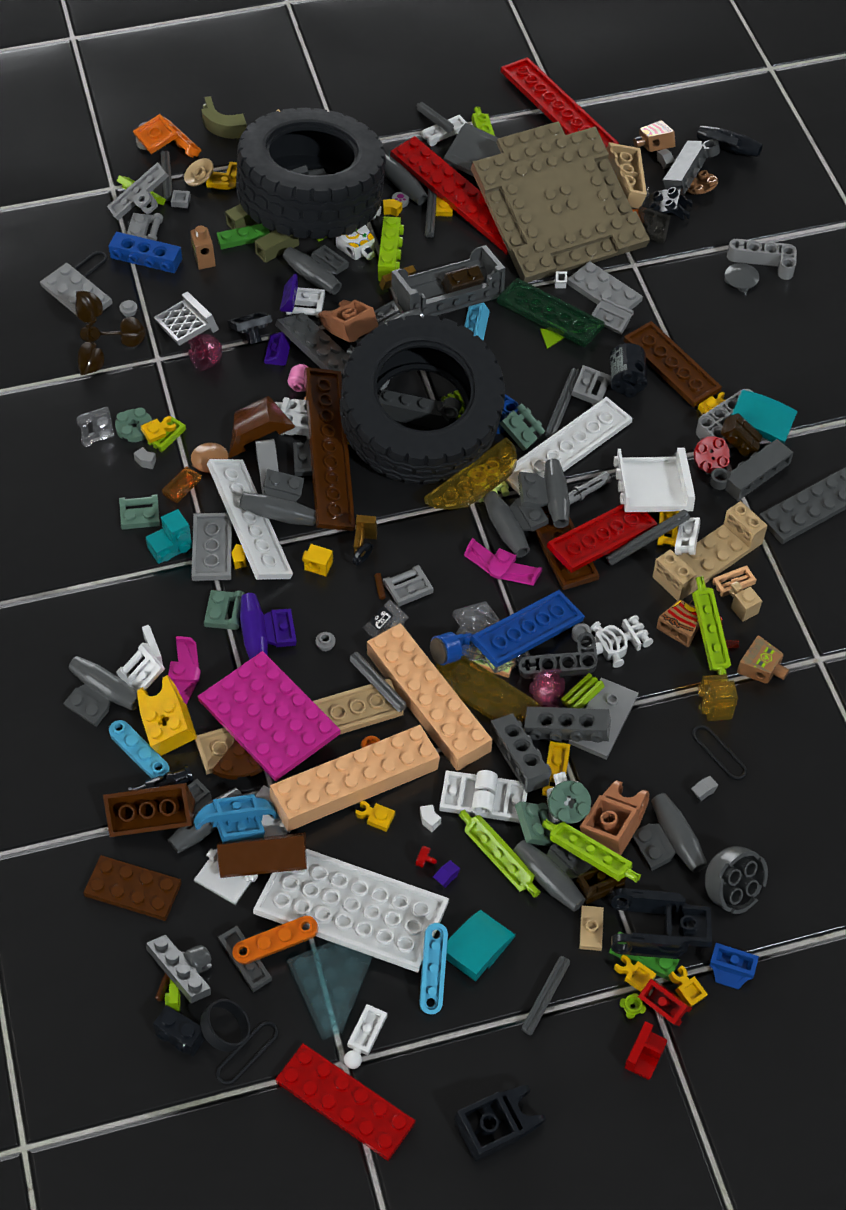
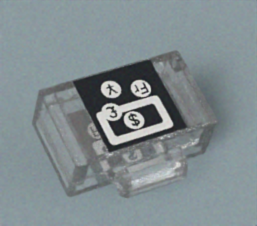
M388 600L363 629L374 638L399 623L403 624L409 617L396 604Z

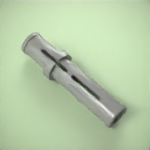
M605 471L583 485L574 487L568 493L570 505L576 501L583 500L586 495L611 482L610 474Z

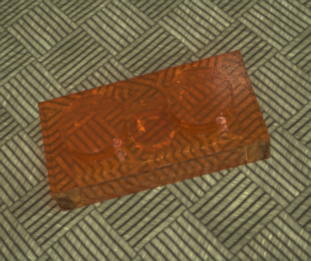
M186 466L162 489V494L178 503L201 480V475Z

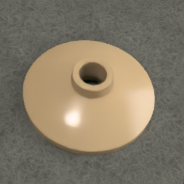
M207 158L193 162L184 174L185 182L189 186H198L204 183L213 172V162Z

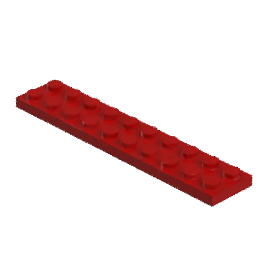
M528 57L501 67V73L553 123L559 121L566 135L596 126L606 148L609 142L619 144Z
M416 136L391 150L390 156L399 162L439 198L449 204L452 209L505 254H508V250L484 197L478 188Z

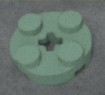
M144 408L120 412L117 414L115 422L116 432L120 438L128 439L129 442L142 441L146 437L141 431V425L152 421V418L146 413Z
M561 782L553 788L548 797V808L551 815L566 824L580 822L590 813L591 797L588 790L580 782ZM567 796L574 799L573 808H570L569 805L565 806L564 802L567 801Z

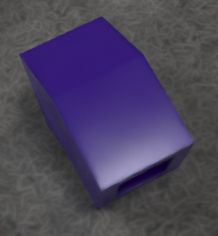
M450 860L438 870L433 878L446 888L458 876L460 868Z

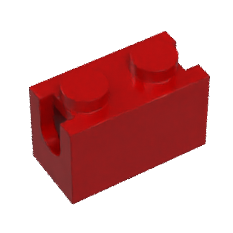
M654 979L649 980L638 996L642 1001L677 1026H680L683 1022L681 1021L682 1016L692 1009L690 1005ZM655 987L654 991H653L652 994L649 996V995H648L649 992L652 990V988Z

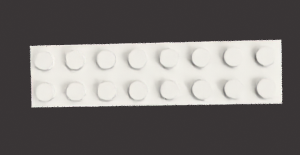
M605 397L500 472V475L510 487L520 494L519 472L537 473L544 478L545 462L549 459H558L563 472H565L632 423V417L609 398Z
M209 459L207 466L256 580L291 579L293 572L270 520L239 507L243 492L258 494L244 461Z

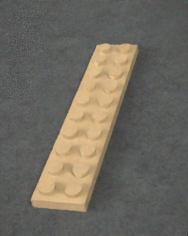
M390 678L386 679L385 681L394 689ZM372 684L313 701L340 729L341 734L403 716V711L398 712ZM225 728L197 735V739H195L206 775L213 773L212 769L236 741Z

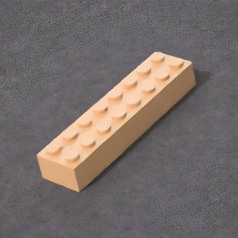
M401 623L367 641V655L386 679L390 678L397 694L406 702L407 707L456 771L461 770L491 752L492 738Z
M418 725L270 785L269 799L286 830L289 832L438 770L440 756L422 726Z

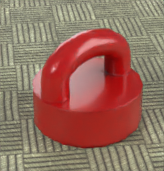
M422 846L415 863L416 866L423 868L426 861L432 864L437 863L435 858L429 856L431 848Z

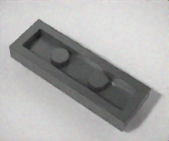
M235 926L220 935L218 940L252 992H255L271 982L272 977L260 959L245 965L238 963L234 959L232 954L233 947L236 943L246 939L238 926ZM246 948L240 950V955L247 953Z

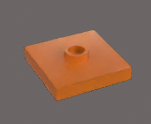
M161 114L133 131L134 135L150 154L178 138L177 132Z

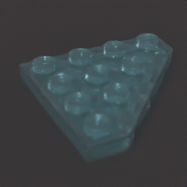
M334 942L326 943L287 960L290 971L322 1041L344 1031L347 1019L373 956Z

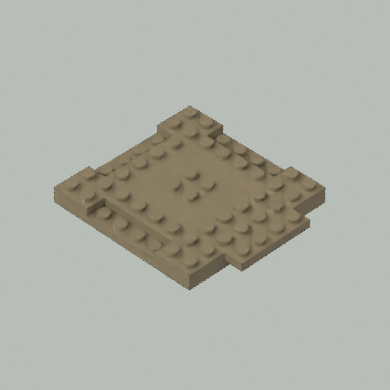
M558 121L498 138L496 143L501 154L472 162L471 171L523 284L555 275L556 271H568L584 266L589 261L594 263L644 248L649 243L650 239L637 212H633L608 160L609 153L596 126L565 135Z

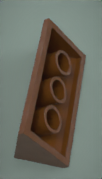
M186 783L103 795L110 837L193 825L195 800Z
M305 833L267 836L226 843L220 841L217 844L220 878L307 869Z

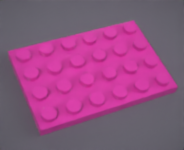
M263 651L198 695V701L274 781L280 779L341 734L340 729Z

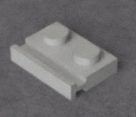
M602 297L590 320L622 335L634 311Z

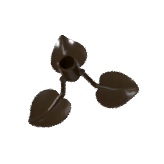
M76 291V314L81 321L89 323L80 331L81 339L86 342L81 345L78 352L80 375H86L98 371L104 364V354L101 349L96 348L97 345L93 342L98 340L100 335H121V343L123 345L135 347L144 340L146 332L141 322L134 317H126L121 321V331L100 332L97 327L92 325L97 321L96 317L103 313L101 300L91 292Z

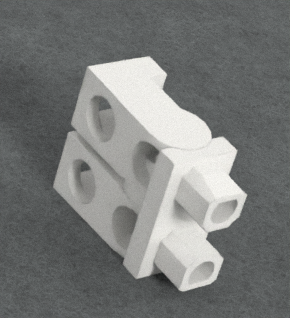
M284 397L283 402H275L296 426L285 432V434L303 435L309 439L306 400H290Z

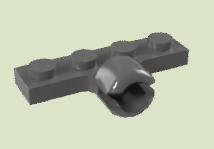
M166 935L146 943V950L190 1003L211 995V988L199 975L209 970L212 966L210 963L212 960L211 955L204 945H197L185 952H181Z

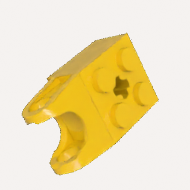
M168 675L163 677L162 689L155 696H149L143 687L137 690L140 715L150 747L160 756L197 739L187 705Z

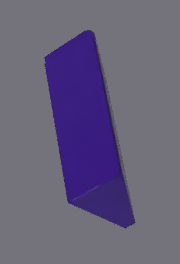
M293 274L284 286L280 311L293 312L298 289L297 274Z
M283 332L270 335L264 359L265 364L286 365L291 340Z

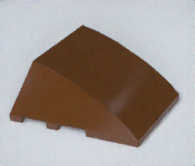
M270 396L262 398L235 411L228 457L232 458L246 451V444L267 434L277 431L280 435L296 426Z

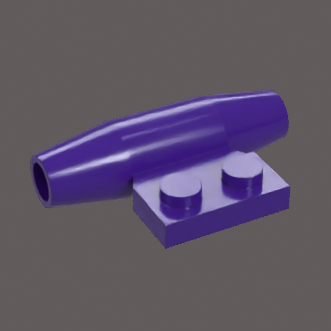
M246 593L241 596L240 622L244 646L249 660L262 651L268 655V644L276 647L296 646L297 641L291 609L271 610L264 615L256 594Z

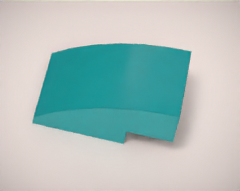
M742 390L731 416L739 413L766 440L773 442L778 439L785 443L797 411L769 397Z
M479 910L447 941L446 960L474 981H477L486 968L489 969L515 938V934L485 912Z

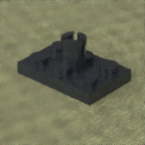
M260 311L227 320L229 328L245 333L248 344L262 341L259 329L267 327L268 323L272 322L271 315Z

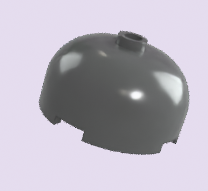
M732 846L723 849L713 857L706 870L705 888L709 898L718 907L733 914L746 912L758 902L754 897L759 894L762 886L766 887L768 879L767 864L763 857L748 848ZM743 893L751 896L747 903L733 906L742 900Z

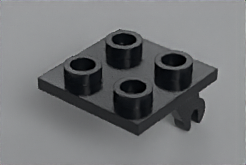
M682 185L651 193L646 218L672 212L682 220L685 219V216L689 219L690 213L685 211L682 206L687 209V204L692 207L693 202L682 193Z

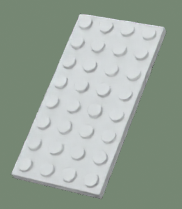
M306 849L307 869L271 874L253 909V914L280 924H285L303 916H311L318 924L317 937L417 973L423 961L425 930L430 924L441 922L449 903V898L309 849ZM304 924L302 929L308 930L310 928V924ZM434 930V931L432 932V937H433V938H434V935H435V933H436L437 930Z

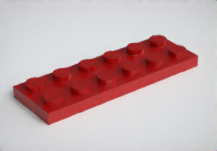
M621 504L549 541L546 547L572 573L622 547L657 526L658 523L647 512H625L624 505Z
M304 1043L275 1079L277 1084L387 1161L390 1160L415 1124L413 1118Z

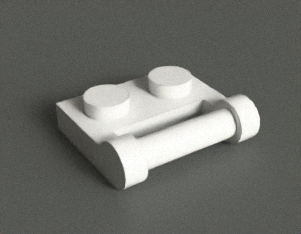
M298 287L295 305L317 308L294 307L293 312H286V315L292 316V314L304 313L319 318L318 313L323 310L325 290Z
M141 643L138 647L139 650L132 658L116 671L120 679L125 681L136 693L142 687L146 690L165 670L164 666L151 652V648L145 643ZM143 656H144L145 659L140 663V665H139L131 674H129V672L133 669V667H134V666L143 658Z

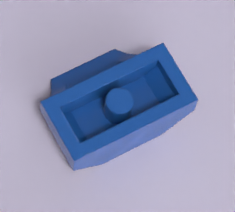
M716 943L710 961V966L715 975V982L740 989L747 980L753 979L759 956Z

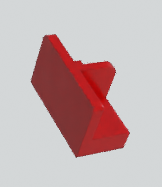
M645 1021L626 1061L625 1069L650 1080L667 1044V1039L653 1033L654 1025Z

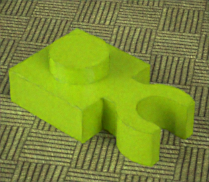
M170 979L169 993H165V1006L167 1005L180 1013V990Z

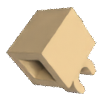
M738 581L730 585L732 589L729 590L731 596L734 597L731 609L742 622L757 615L762 603L760 597L751 587L743 590Z

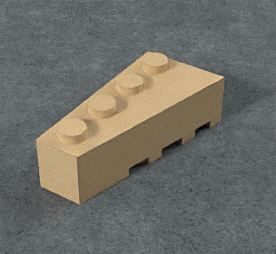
M609 142L606 148L609 153L608 160L631 208L640 209L647 195L640 148Z

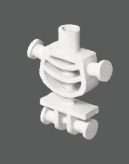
M637 615L630 617L628 621L627 619L623 620L622 628L625 633L614 625L602 628L599 621L590 627L592 632L595 631L597 655L603 653L607 661L613 660L612 665L615 668L621 667L624 664V660L621 658L627 652L628 640L639 651L641 644L643 647H648L653 643V639L648 637L649 633L647 630H643L644 625L639 623Z

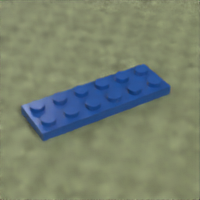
M558 590L472 635L470 641L497 668L582 622L585 615Z

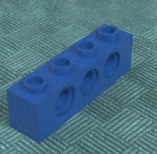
M116 232L108 245L110 258L165 272L175 273L182 261L180 246L121 232Z

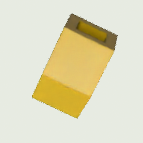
M395 199L383 200L384 215L391 214L397 217L401 213L402 202Z
M236 544L231 552L234 568L247 567L246 555L242 545Z

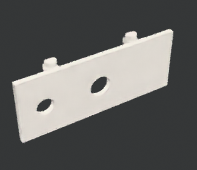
M263 785L255 797L271 802L269 799L270 788ZM263 815L261 822L265 830L264 837L286 835L288 833L279 815L278 819H274L270 815ZM210 849L206 854L209 860L195 877L194 881L236 905L249 885L256 881L258 875L220 878L217 849Z

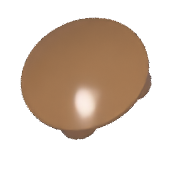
M702 170L694 178L687 192L691 194L709 192L717 186L718 178L713 174H709L707 170Z
M217 443L201 444L191 454L192 466L202 472L210 473L207 466L209 459H228V452L222 445Z

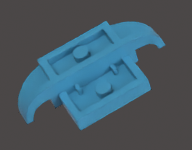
M251 794L213 799L212 803L204 806L197 813L193 822L196 830L200 829L204 824L211 822L212 827H217L222 843L264 837L265 830L261 822L263 815H273L274 819H278V814L271 802Z

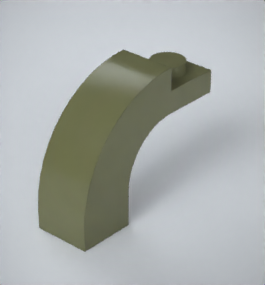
M211 96L204 97L205 104H203L201 111L202 121L207 130L223 138H240L247 128L243 113L223 115L215 110Z

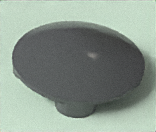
M736 263L726 269L724 281L738 288L741 292H747L749 288L754 287L759 282V273L751 265Z

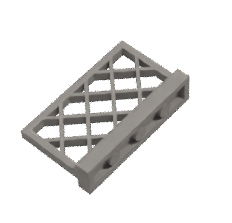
M188 291L182 294L183 301L154 316L155 321L179 346L208 329L212 333L219 330L212 314Z

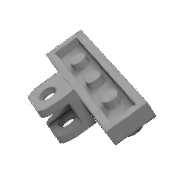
M157 162L107 206L117 220L122 218L135 205L141 208L144 213L150 214L158 207L156 199L150 192L169 175ZM152 203L151 207L147 208V205Z

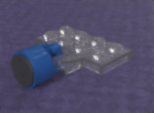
M486 601L454 610L452 616L460 625L456 634L447 632L434 636L430 643L431 655L439 665L459 661L465 655L469 657L468 660L477 661L484 659L494 673L519 666V661L527 656L523 653L496 668L470 641L472 635L500 621Z

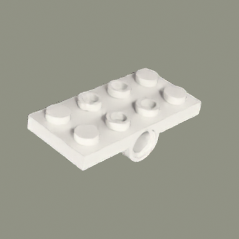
M446 770L439 811L460 814L462 810H466L470 816L480 815L484 818L520 823L514 805L520 801L526 802L527 793L519 781L498 778V775L493 771L481 770L475 775Z

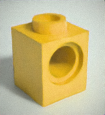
M311 544L308 551L305 550L302 556L304 570L327 576L333 563V550Z

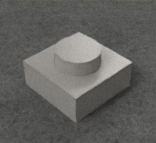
M173 190L171 207L188 208L191 198L190 191Z

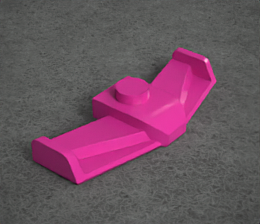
M474 538L468 544L464 555L489 573L491 577L498 580L502 579L534 586L542 572V567L536 568L514 563L516 555L501 548L497 550L496 554H493L476 542Z
M177 636L178 662H170L168 676L176 685L183 701L187 705L196 684L200 680L201 671L199 669L196 642L191 637Z

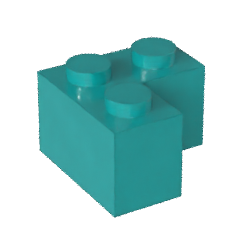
M179 509L162 516L163 529L146 536L147 548L158 564L168 561L172 557L185 553L192 548L189 524Z

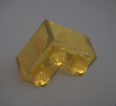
M727 674L703 676L701 684L698 685V694L703 698L702 711L703 714L707 715V720L732 719L738 700L734 681H728Z

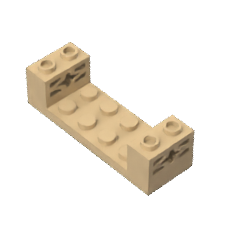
M740 501L727 510L722 526L697 542L695 555L682 553V555L677 556L671 549L656 559L652 577L677 601L683 600L698 589L695 578L704 576V581L707 583L763 544L768 525Z

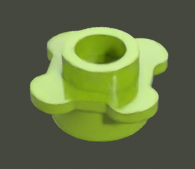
M636 993L620 1000V1007L624 1008L626 1017L629 1019H633L635 1015L643 1014L646 1011V1006Z

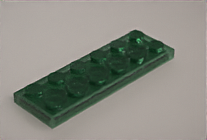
M516 278L497 297L498 304L584 348L604 328V321L519 278Z

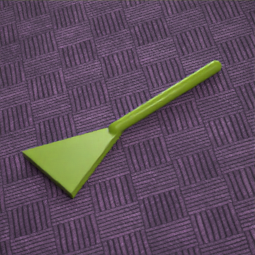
M596 327L566 333L540 328V331L548 349L569 335L600 331L602 328Z

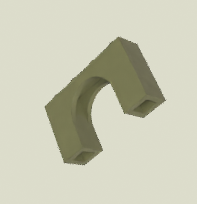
M241 204L225 211L226 224L231 229L259 224L244 211ZM277 230L255 240L256 254L265 263L282 255L287 248L299 246L298 237H294L292 234L290 236L278 233Z

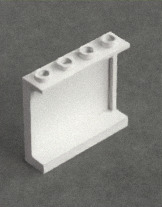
M677 448L676 457H622L621 449H618L617 456H614V467H617L616 480H619L620 504L624 505L625 512L693 511L695 493L685 448Z

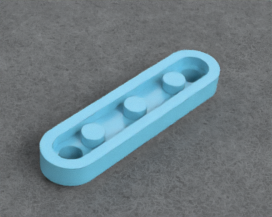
M117 720L110 725L109 733L111 739L151 779L170 772L168 763L127 722Z
M440 923L430 924L426 928L424 935L419 1005L422 1011L427 1014L438 1013L443 1005L448 931ZM434 930H438L440 933L436 939L432 937ZM429 998L434 999V1005L431 1007L427 1006L426 1003Z

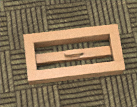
M746 565L713 578L712 584L716 585V590L720 591L721 597L730 594L729 590L732 589L730 586L732 583L738 581L742 589L754 585L756 578ZM731 579V581L721 584L722 582Z

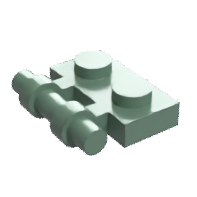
M521 403L516 407L520 412L519 415L513 410L499 424L524 451L538 439L533 432L536 430L539 435H542L545 430L541 426L542 423L532 416L531 410ZM524 418L531 424L530 428L523 421Z

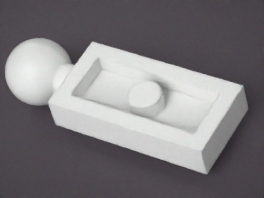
M366 1004L347 1043V1046L353 1049L344 1056V1064L348 1068L356 1069L361 1065V1053L369 1055L387 1018L386 1012Z

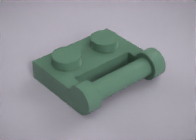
M158 494L143 498H119L122 530L160 526ZM152 504L153 506L145 508L126 509V507L128 506Z
M211 590L204 626L231 630L239 629L241 596L245 593L243 591L226 592ZM233 601L232 617L226 620L229 603Z
M522 801L515 804L514 806L526 843L552 846L554 842L550 840L551 831L543 828L541 825L545 819L549 820L547 804H533Z

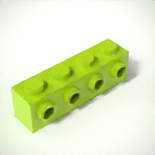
M384 216L378 261V281H381L382 276L400 269V262L398 260H401V249L399 247H402L403 237H400V235L404 234V225H401V217Z

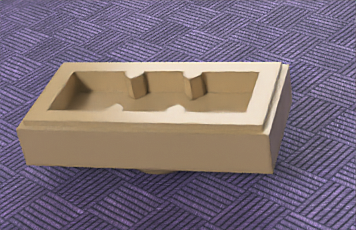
M581 907L579 949L602 950L604 907Z

